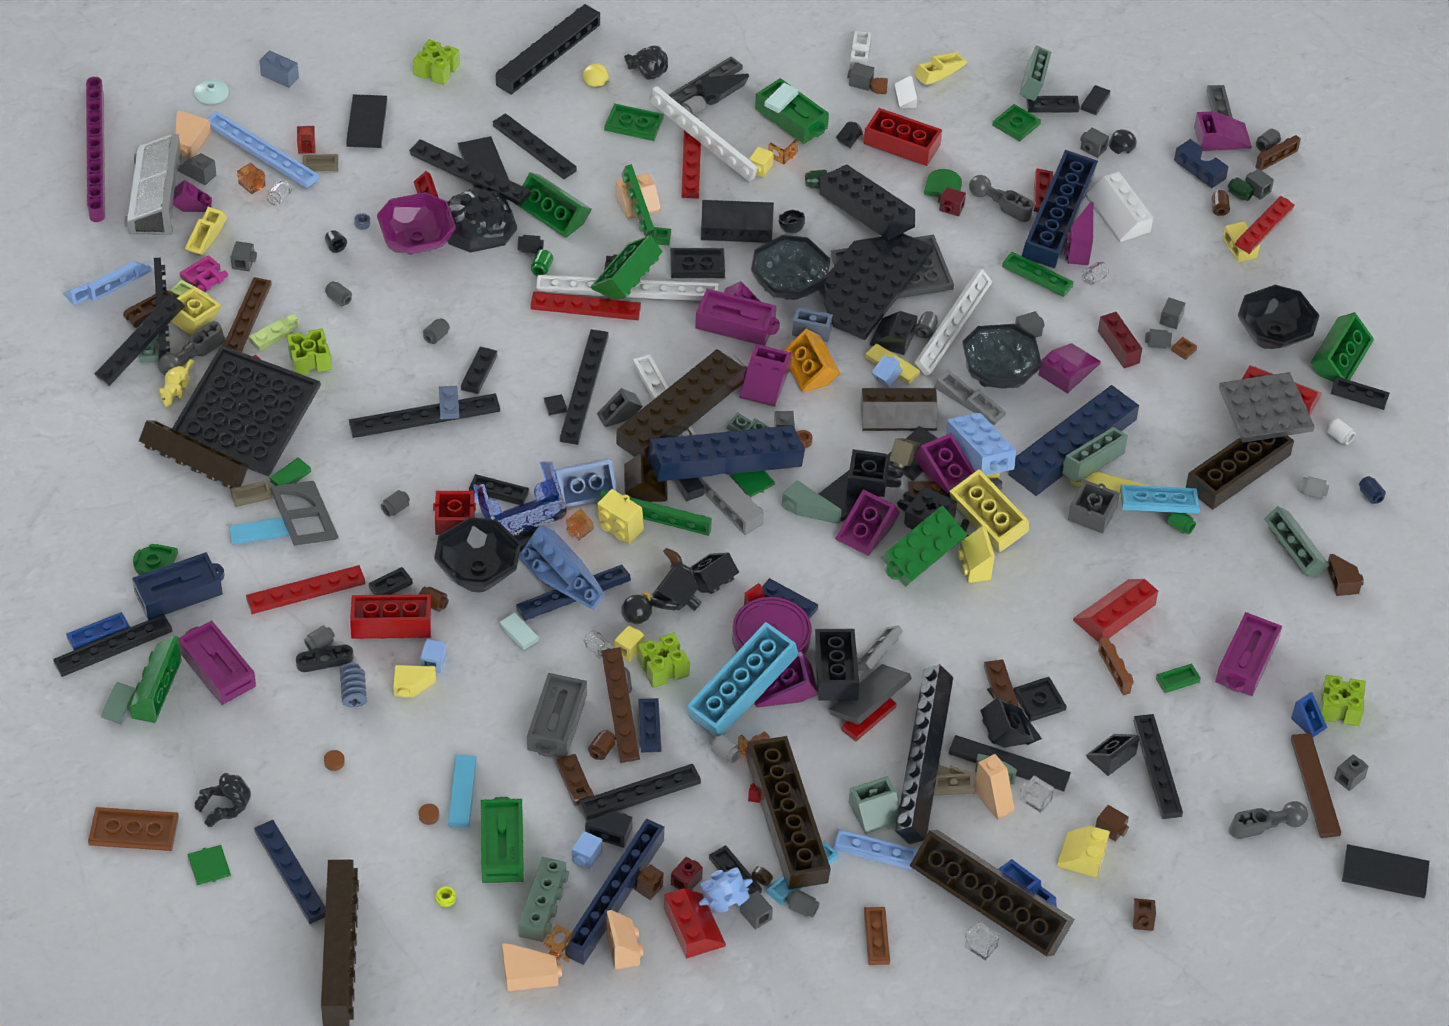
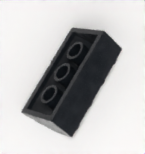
M702 200L701 240L761 243L772 241L774 202Z

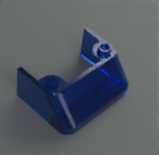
M552 461L540 462L546 481L540 482L535 486L534 494L536 500L505 511L501 510L497 501L489 500L485 484L473 485L484 518L498 520L513 536L562 519L566 515L567 508Z

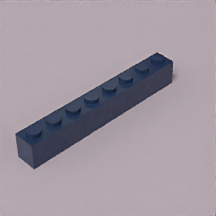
M647 818L645 819L566 940L565 957L582 965L585 964L607 930V911L612 910L618 913L635 887L637 875L649 865L664 842L665 826Z

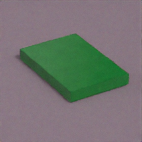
M614 103L605 123L604 131L654 141L663 122L664 114Z

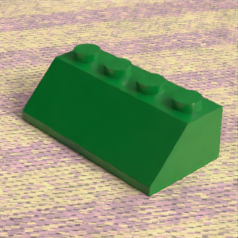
M529 172L522 185L530 189L531 195L519 207L566 238L584 225L592 210L539 174Z
M651 235L628 243L590 288L614 300L620 297H627L631 293V288L640 283V278L650 271L649 267L659 260L658 257L663 251Z
M1355 312L1339 316L1310 363L1319 376L1334 382L1336 376L1350 380L1374 338Z
M172 636L158 643L155 650L151 651L149 664L147 667H144L142 680L137 683L136 694L129 702L132 719L156 723L182 662L178 636Z

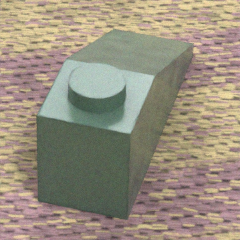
M800 481L794 482L782 494V506L786 510L798 516L836 524L840 523L841 509Z

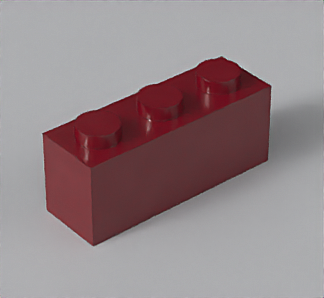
M1113 312L1100 316L1098 333L1122 367L1127 368L1139 364L1143 348L1119 314Z

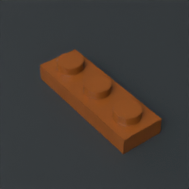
M1108 637L1100 639L1099 654L1123 695L1130 694L1134 683L1132 675L1125 669L1123 659L1119 658L1115 645L1111 644Z

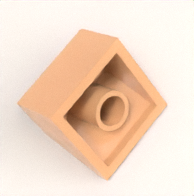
M650 174L637 175L636 177L649 214L660 212L661 207L656 186ZM622 179L617 180L616 198L626 218L638 217L633 212L634 204L632 199L628 197L627 184Z
M612 910L607 911V938L614 968L621 969L639 966L640 957L643 956L642 944L637 943V939H639L638 927L633 926L632 918Z

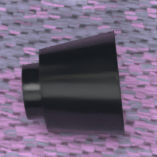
M336 230L326 233L325 242L331 252L339 253L345 249L347 239Z

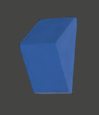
M1313 692L1308 693L1295 702L1291 719L1306 733H1311L1312 737L1327 728Z

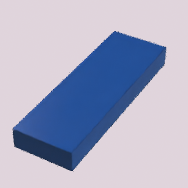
M120 612L66 633V636L73 650H76L128 629L130 626L123 613Z

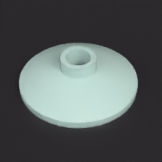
M218 80L201 82L194 90L196 100L206 105L219 104L225 101L229 95L228 86Z

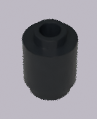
M523 235L518 237V250L522 251V253L536 254L544 248V240H541V236Z

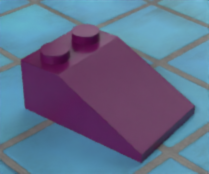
M1090 202L1072 225L1071 233H1067V244L1069 246H1065V256H1068V264L1089 265L1093 244L1094 202Z
M1073 343L1052 350L1041 360L1042 365L1038 376L1068 394L1099 366L1101 361Z
M952 433L921 445L914 455L923 472L947 494H950V490L975 472Z
M863 490L835 540L869 556L892 529L901 512L896 505Z
M802 652L798 653L799 655L755 701L757 708L799 703L818 695L812 665Z

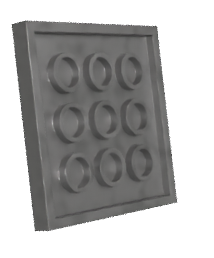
M1290 372L1219 383V390L1242 443L1314 432L1315 426Z

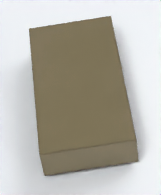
M338 154L303 155V165L312 171H338Z
M268 480L230 489L235 507L273 499Z

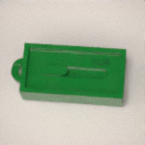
M781 78L756 93L755 109L802 144L807 143L814 137H819L828 129L829 113L799 91L798 95L780 113L764 106L765 101L783 83L788 84Z
M942 505L881 556V559L887 564L885 571L891 579H899L906 587L967 536V533Z
M506 796L481 800L482 883L524 882L522 799H510Z

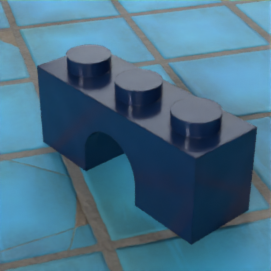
M1192 139L1178 146L1174 161L1203 183L1214 188L1226 179L1229 166L1216 157L1210 161L1201 160L1203 147Z

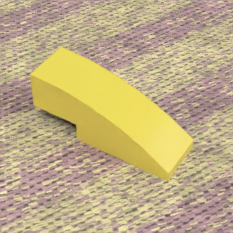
M957 52L933 56L931 62L918 64L914 76L924 85L931 84L953 74L966 65L967 61Z
M208 207L203 218L198 220L185 247V251L202 256L223 228L227 220L225 212Z

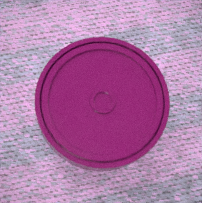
M764 597L745 604L737 612L732 628V642L737 652L767 622L795 642L798 653L802 652L804 655L807 653L811 643V622L805 611L797 604L783 598Z

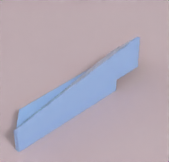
M132 261L95 281L63 292V294L73 305L87 298L95 301L153 271V269L146 262Z

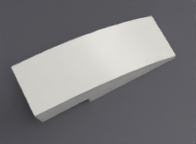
M855 31L850 61L851 69L855 62L868 65L871 32Z

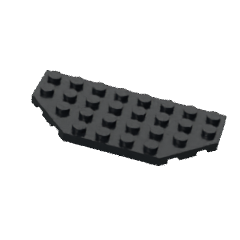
M904 233L890 240L880 236L853 241L830 270L828 280L819 288L827 313L833 315L832 326L862 340H866L931 255L934 246Z

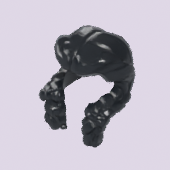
M656 45L643 48L633 56L630 54L624 56L628 69L639 68V71L647 80L660 77L668 69L667 54L661 47Z
M224 773L220 776L219 785L199 791L201 795L195 801L194 807L199 812H202L212 795L225 796L232 801V804H234L233 808L217 807L207 816L204 823L208 827H213L219 820L236 818L238 814L244 811L250 800L251 790L241 776Z

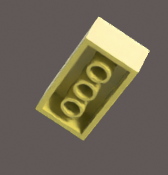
M980 469L950 490V498L957 501V509L977 530L982 526H986L991 545L999 553L1029 531V520Z

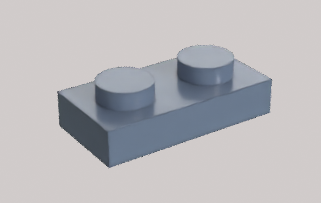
M439 386L440 418L458 419L457 386Z

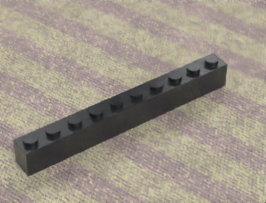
M940 664L923 670L895 832L909 845L924 841L929 826L954 678Z

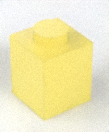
M758 147L749 158L758 167L757 176L764 178L771 169L774 152Z
M628 626L614 640V648L621 647L623 658L630 662L637 655V644L644 642V634L640 630Z

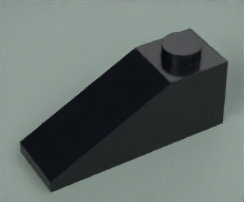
M749 74L702 77L696 86L698 95L704 98L706 104L718 103L743 87L749 78Z

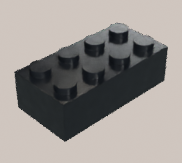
M815 629L814 648L818 701L858 700L859 675L855 629Z

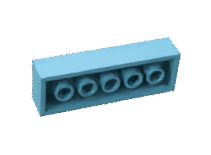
M765 622L686 706L689 717L715 737L724 735L799 655L796 643Z

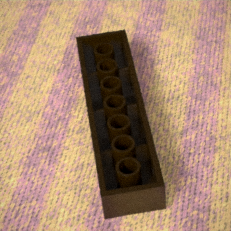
M716 349L617 429L616 444L633 457L640 453L647 457L650 439L679 436L741 386L744 382L745 367Z
M782 736L748 742L746 750L747 763L787 889L828 883L831 868L788 737Z
M929 830L909 865L1046 957L1055 955L1075 920L939 830Z
M353 859L328 860L321 992L323 1026H350V1020H354L353 1001H355L354 983L356 981L354 967L356 964L355 946H357L356 928H358L357 910L359 908L357 892H359L358 868H354Z

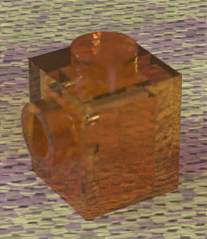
M252 163L237 170L238 184L249 193L253 194L266 186L265 173Z
M581 508L566 519V531L572 538L576 537L578 540H581L594 530L592 520Z

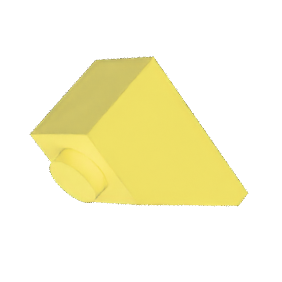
M395 665L394 696L404 698L415 697L436 682L435 666Z

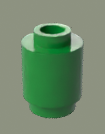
M539 250L536 253L531 264V271L534 275H545L548 272L554 259L549 251Z
M1169 512L1167 515V524L1182 534L1186 533L1189 535L1196 526L1194 518L1186 513Z

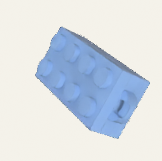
M973 413L962 417L958 416L947 420L946 435L952 433L975 471L980 469L985 475H991L1014 469L1016 449L981 413Z

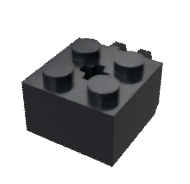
M853 449L847 493L861 494L865 490L878 497H885L886 487L900 488L903 472L900 469L889 467L890 456L886 453Z
M924 486L917 495L908 491L905 492L903 499L897 502L899 509L905 511L904 524L912 530L942 505L953 518L956 515L957 501Z

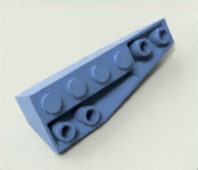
M539 526L519 554V558L539 580L594 610L604 596L600 585L582 560L554 530Z

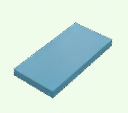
M1121 485L1120 488L1122 510L1199 514L1200 511L1196 488Z

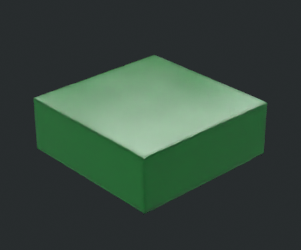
M654 227L652 238L658 245L669 246L671 229Z

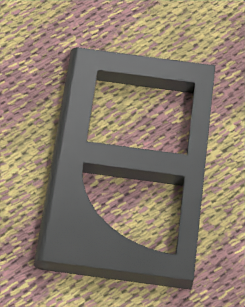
M314 481L271 486L270 491L294 546L338 539V534ZM281 495L298 496L310 502L314 507L287 510ZM319 516L325 532L297 535L292 519Z

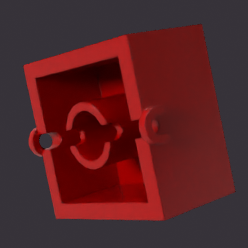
M436 491L435 503H433L435 535L446 532L469 517L475 518L476 503L474 491Z

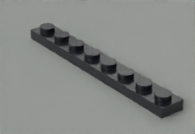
M421 139L409 150L410 155L488 191H497L506 200L519 206L531 195L530 189Z
M590 330L560 434V442L579 444L609 332Z
M496 393L458 400V419L500 412ZM440 403L349 419V426L352 438L457 419H441Z

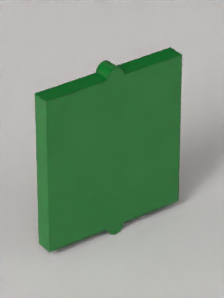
M765 471L730 474L735 483L750 497L760 492L763 493L764 490L775 485L773 479Z
M221 845L207 849L203 848L200 851L188 854L197 885L211 881L216 882L218 879L231 876Z

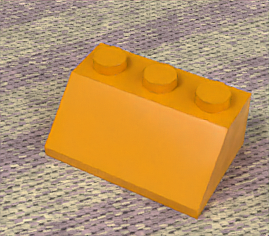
M805 329L783 350L791 352L790 370L803 392L828 386L841 374L821 336L808 329Z

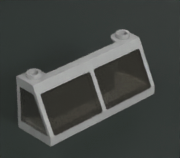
M170 134L138 146L137 154L134 153L135 170L128 216H125V227H128L129 234L172 235L173 226L171 225V219L173 218L172 207L177 169L182 164L179 134Z

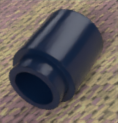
M1366 476L1359 482L1360 491L1371 504H1378L1384 500L1386 491L1375 478Z

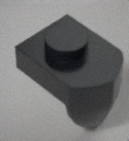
M847 122L836 138L851 148L860 135L863 136V131L858 123Z

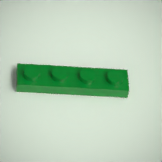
M632 164L626 165L621 173L622 180L627 184L629 199L633 201V212L638 216L639 229L646 237L652 235L654 226Z
M1011 252L1003 261V268L1063 297L1073 287L1074 281L1014 252Z

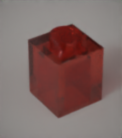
M297 126L298 154L316 153L315 126Z

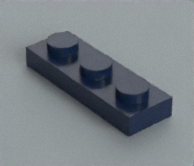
M770 578L762 586L765 597L789 600L801 607L809 619L818 610L817 603Z
M659 698L638 699L641 753L661 752Z

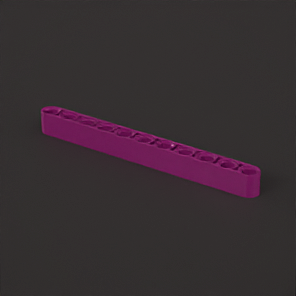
M90 77L86 81L87 207L89 219L93 222H100L105 218L104 92L102 80L99 77Z

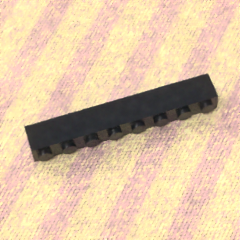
M586 4L576 9L574 13L554 26L552 30L544 34L535 43H532L530 47L522 51L516 58L510 60L503 68L499 69L495 75L496 86L512 95L599 27L600 12Z

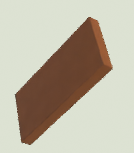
M96 807L88 843L90 846L172 851L179 814L177 812Z

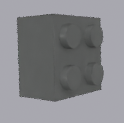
M1084 480L1070 505L1068 521L1104 533L1117 508L1120 493L1106 488L1102 483L1098 485Z

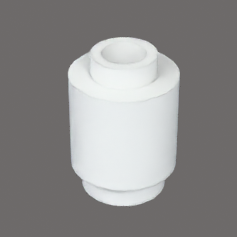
M1339 418L1331 420L1327 426V433L1342 444L1348 445L1355 438L1356 433L1353 431V428Z

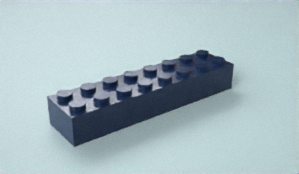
M1068 150L1064 151L1026 239L1022 257L1052 268L1056 267L1067 241V233L1071 231L1093 179L1098 163L1097 160Z
M1110 385L1015 457V467L1013 470H1009L1008 475L1037 496L1064 476L1063 462L1066 455L1112 427L1123 431L1137 420L1139 404L1113 385Z
M790 425L650 439L647 457L659 482L707 477L724 473L727 475L802 467L805 448L794 426Z

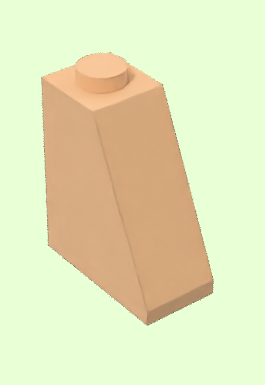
M178 110L175 134H179L182 157L191 158L195 156L211 134L209 119Z
M994 754L978 762L975 793L998 820L1012 813L1015 808L1007 767Z
M508 943L502 944L507 991L558 986V977H562L561 964L556 962V956Z

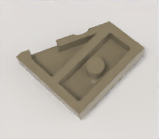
M939 762L934 795L975 794L973 772L960 770L954 766L947 768L941 766Z

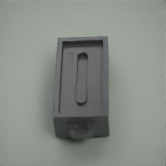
M548 673L527 734V750L537 752L539 755L546 757L568 756L587 697L586 680Z

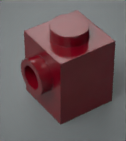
M946 187L944 192L940 193L938 197V203H940L939 211L959 217L965 206L966 192Z
M685 857L671 872V885L678 890L683 888L693 890L702 880L703 867L699 862Z

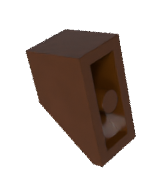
M1329 554L1327 570L1336 596L1359 594L1361 586L1364 584L1363 575L1359 573L1357 566L1335 554Z

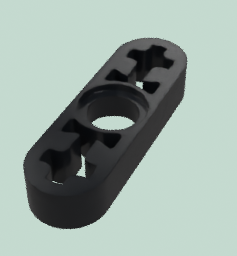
M343 644L302 652L296 656V667L301 672H310L345 665L353 661V649L351 646ZM324 655L330 657L327 661H321L319 658Z

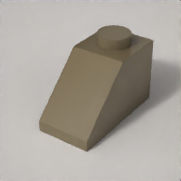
M905 438L895 439L890 461L894 462V466L900 468L910 466L920 443Z

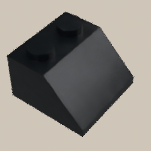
M899 311L882 318L870 342V346L878 344L888 351L905 355L916 332L918 316Z
M729 552L710 553L690 567L694 571L697 584L699 585L698 591L701 593L713 594L720 589L719 586L735 579L734 576L740 573Z
M997 697L980 710L983 717L982 722L989 733L988 738L993 744L1007 748L1034 741L1021 708Z

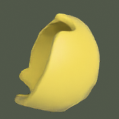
M593 63L584 69L583 80L591 87L604 86L605 82L609 81V73L602 64Z

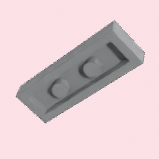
M899 625L886 627L857 660L858 671L871 670L876 666L879 658L883 657L888 652L887 649L898 641V637L903 632Z

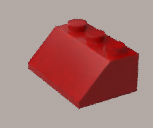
M683 888L664 894V910L686 959L725 947L726 943L709 906L699 905V902L704 898L703 894Z

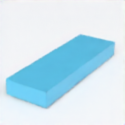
M282 518L229 526L232 545L290 536Z

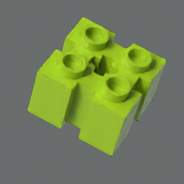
M428 39L422 47L423 51H419L413 59V74L424 79L431 77L433 82L445 85L450 78V72L454 73L460 65L459 49L448 45L442 47L440 42Z
M323 328L310 330L307 335H302L301 332L287 335L288 352L292 360L294 372L305 375L310 374V370L316 369L317 372L332 370L331 354L328 344H326Z
M674 632L659 637V642L656 643L653 640L637 644V660L643 670L647 669L646 676L652 688L666 684L668 678L671 677L674 680L689 676L690 661L685 651H680V642Z
M1326 674L1322 686V703L1320 707L1324 721L1336 722V719L1344 720L1343 724L1360 726L1364 713L1363 698L1366 681L1350 678L1349 682L1342 681V677Z

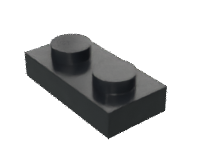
M400 567L370 582L369 589L374 595H392L412 585L413 581L405 569Z

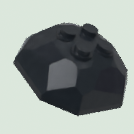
M1276 284L1244 295L1238 312V318L1253 341L1263 349L1286 348L1313 337L1320 316L1301 291Z
M469 517L438 536L434 560L452 582L471 592L480 593L489 590L516 571L521 543L498 520Z

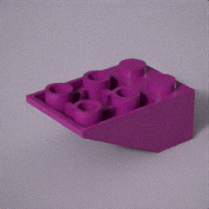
M1215 111L1197 112L1194 129L1198 143L1203 147V151L1252 148L1244 122Z
M756 344L749 361L739 398L775 407L791 367V352Z

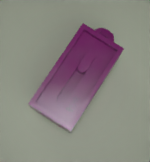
M707 288L696 312L695 329L765 346L769 335H774L779 331L780 322L776 318V305Z
M1245 612L1218 668L1215 682L1226 686L1227 689L1253 696L1279 641L1282 625Z
M212 620L200 627L186 631L185 635L178 638L181 656L221 705L256 687L255 672Z

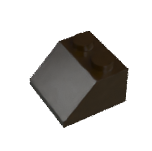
M640 453L624 464L625 494L634 499L649 502H665L668 500L667 481L658 482L647 457Z

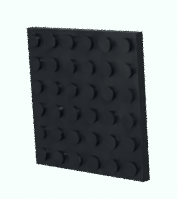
M221 345L172 429L249 465L248 469L269 477L318 392L321 383L313 378Z

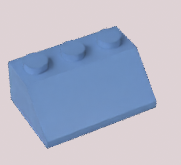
M602 459L552 469L555 488L562 508L599 501L602 490L609 492L613 489L617 491L611 459Z

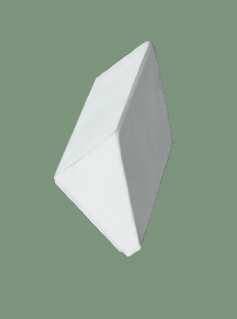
M912 76L894 83L899 109L916 108L917 95Z

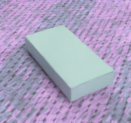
M783 83L765 101L764 106L780 113L798 95V89Z
M516 613L499 622V626L523 651L539 642V636Z

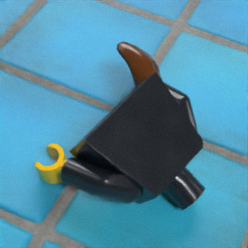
M665 548L663 552L671 562V570L652 593L654 597L651 598L647 592H644L642 595L648 598L652 606L656 608L679 611L687 604L695 611L702 602L694 596L699 588L694 571L683 564L677 552Z

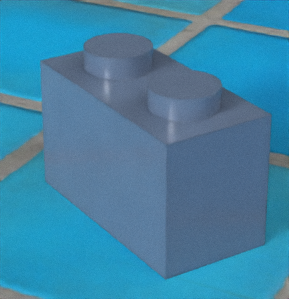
M270 50L259 60L260 72L263 77L288 88L299 78L298 63Z
M797 308L793 319L792 336L798 337L805 329H808L820 335L823 342L828 343L832 330L833 315Z

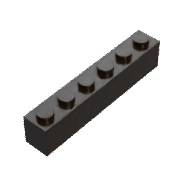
M146 420L139 438V442L145 444V448L152 451L157 450L163 457H172L176 459L175 462L177 464L188 465L196 473H205L208 479L213 481L219 480L223 482V486L230 489L242 485L249 465L156 420Z

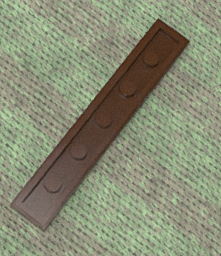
M253 278L223 346L242 352L270 290L271 280Z
M1294 734L1291 736V742L1320 838L1338 837L1341 835V829L1312 734Z

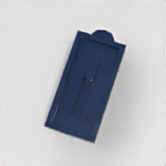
M207 552L133 577L132 581L134 593L147 619L150 620L162 614L166 615L223 595L221 581L224 579L225 573L224 568L218 563H212Z

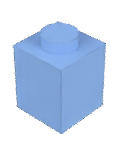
M884 355L872 371V374L876 380L890 388L903 370L896 358L892 356L889 358Z
M426 639L420 657L421 666H435L436 673H441L447 655L446 643Z
M584 831L572 848V861L578 866L591 869L602 852V839Z

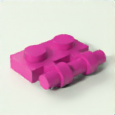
M208 255L181 271L180 277L192 286L198 284L199 286L196 288L207 292L211 289V286L223 282L224 278L228 277V273L225 270L219 273L220 264Z

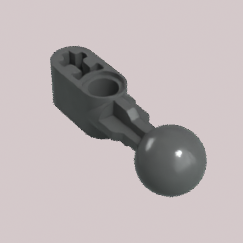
M976 175L970 180L969 190L974 196L984 197L988 195L1001 206V210L1021 222H1027L1031 219L1034 206L1032 200L1013 190L1003 191L991 187V181L984 175Z
M210 322L193 333L188 344L183 346L179 353H166L162 355L158 362L161 373L166 375L171 368L182 366V362L191 359L196 355L205 356L225 341L220 323Z
M1291 801L1283 807L1282 811L1278 812L1267 811L1263 808L1238 812L1229 826V833L1233 837L1241 839L1261 835L1266 829L1277 827L1279 823L1285 822L1288 826L1300 827L1306 822L1308 811L1301 802Z

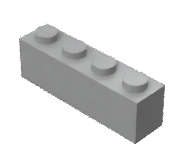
M724 473L699 477L705 487L704 494L744 535L763 525L764 512L762 508L757 506L751 497L745 494L739 485L734 483L728 475Z

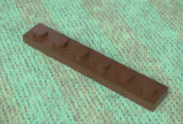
M621 647L601 650L620 763L640 760Z

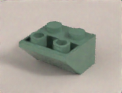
M888 776L850 788L849 804L865 834L897 823L900 805L897 793Z

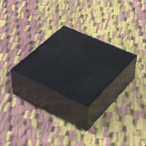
M562 394L544 398L548 415L567 412V406Z

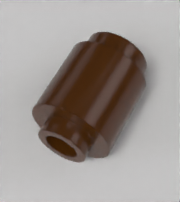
M1223 190L1215 191L1211 197L1212 211L1217 216H1224L1230 212L1229 196Z
M424 586L419 593L431 594V609L438 612L442 609L444 610L448 605L449 599L447 594L433 587Z
M608 730L599 732L588 747L590 756L596 760H604L615 745V735Z

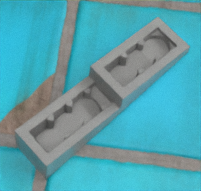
M947 370L934 386L938 391L970 411L981 413L993 425L1007 413L981 390L978 389L975 392L950 370Z

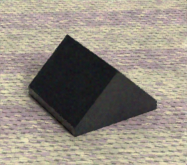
M1113 734L1086 756L1094 765L1109 776L1136 755L1140 738L1135 734Z

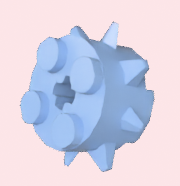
M733 868L724 873L723 870H718L711 874V879L700 884L703 896L705 897L699 902V905H709L713 913L728 911V906L736 902L739 906L747 901L749 898V888L747 887L753 881L752 879L743 880L739 869Z

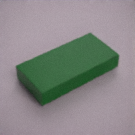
M298 457L269 477L270 482L274 486L296 483L311 472V467Z
M1191 663L1156 675V680L1163 692L1168 693L1199 683L1201 677Z

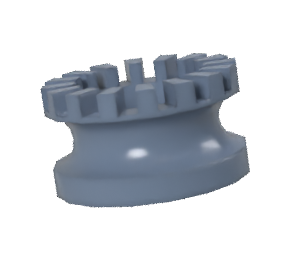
M359 213L355 216L354 225L357 229L364 230L369 228V215Z

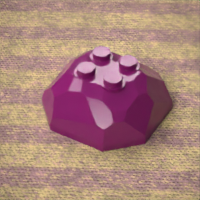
M426 192L392 198L377 214L385 243L395 253L412 255L438 249L449 241L456 229L447 201Z

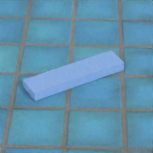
M838 830L833 849L836 851L911 870L914 869L909 865L918 851L915 848L843 830Z

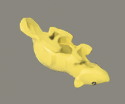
M189 359L184 366L171 368L166 373L165 386L159 389L160 398L166 408L171 406L175 396L182 399L183 389H187L190 380L189 370L195 362L193 359Z

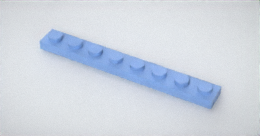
M216 111L206 118L210 120V127L213 131L306 189L319 180V174Z

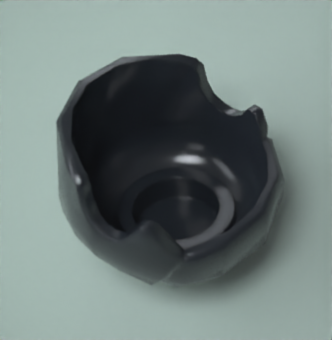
M1120 129L1112 134L1108 145L1117 154L1123 151H1127L1129 154L1135 149L1137 140L1132 132Z
M792 209L780 214L778 220L780 228L787 233L799 232L805 224L804 213Z
M632 595L623 602L621 614L627 622L642 624L651 616L652 604L645 596Z

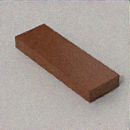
M864 907L868 965H890L885 907Z

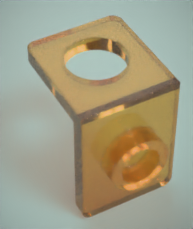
M795 139L785 149L770 143L768 150L773 152V149H775L779 153V157L774 154L773 159L784 165L795 157L798 152L799 140Z
M556 924L543 944L550 950L548 954L556 956L558 961L561 958L569 963L570 959L563 951L573 937V933ZM559 932L564 933V941L559 944L555 943V935Z

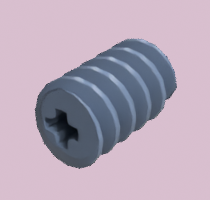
M356 663L343 665L340 668L342 703L347 707L363 706L367 702L365 671Z

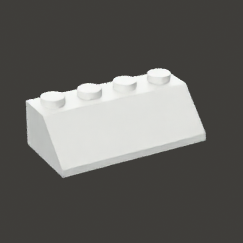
M1120 172L1104 176L1086 193L1088 200L1094 202V208L1119 242L1151 233L1153 216Z

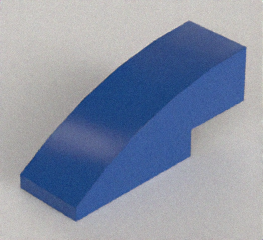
M1013 859L999 868L1000 871L1057 907L1056 897L1041 886V880Z

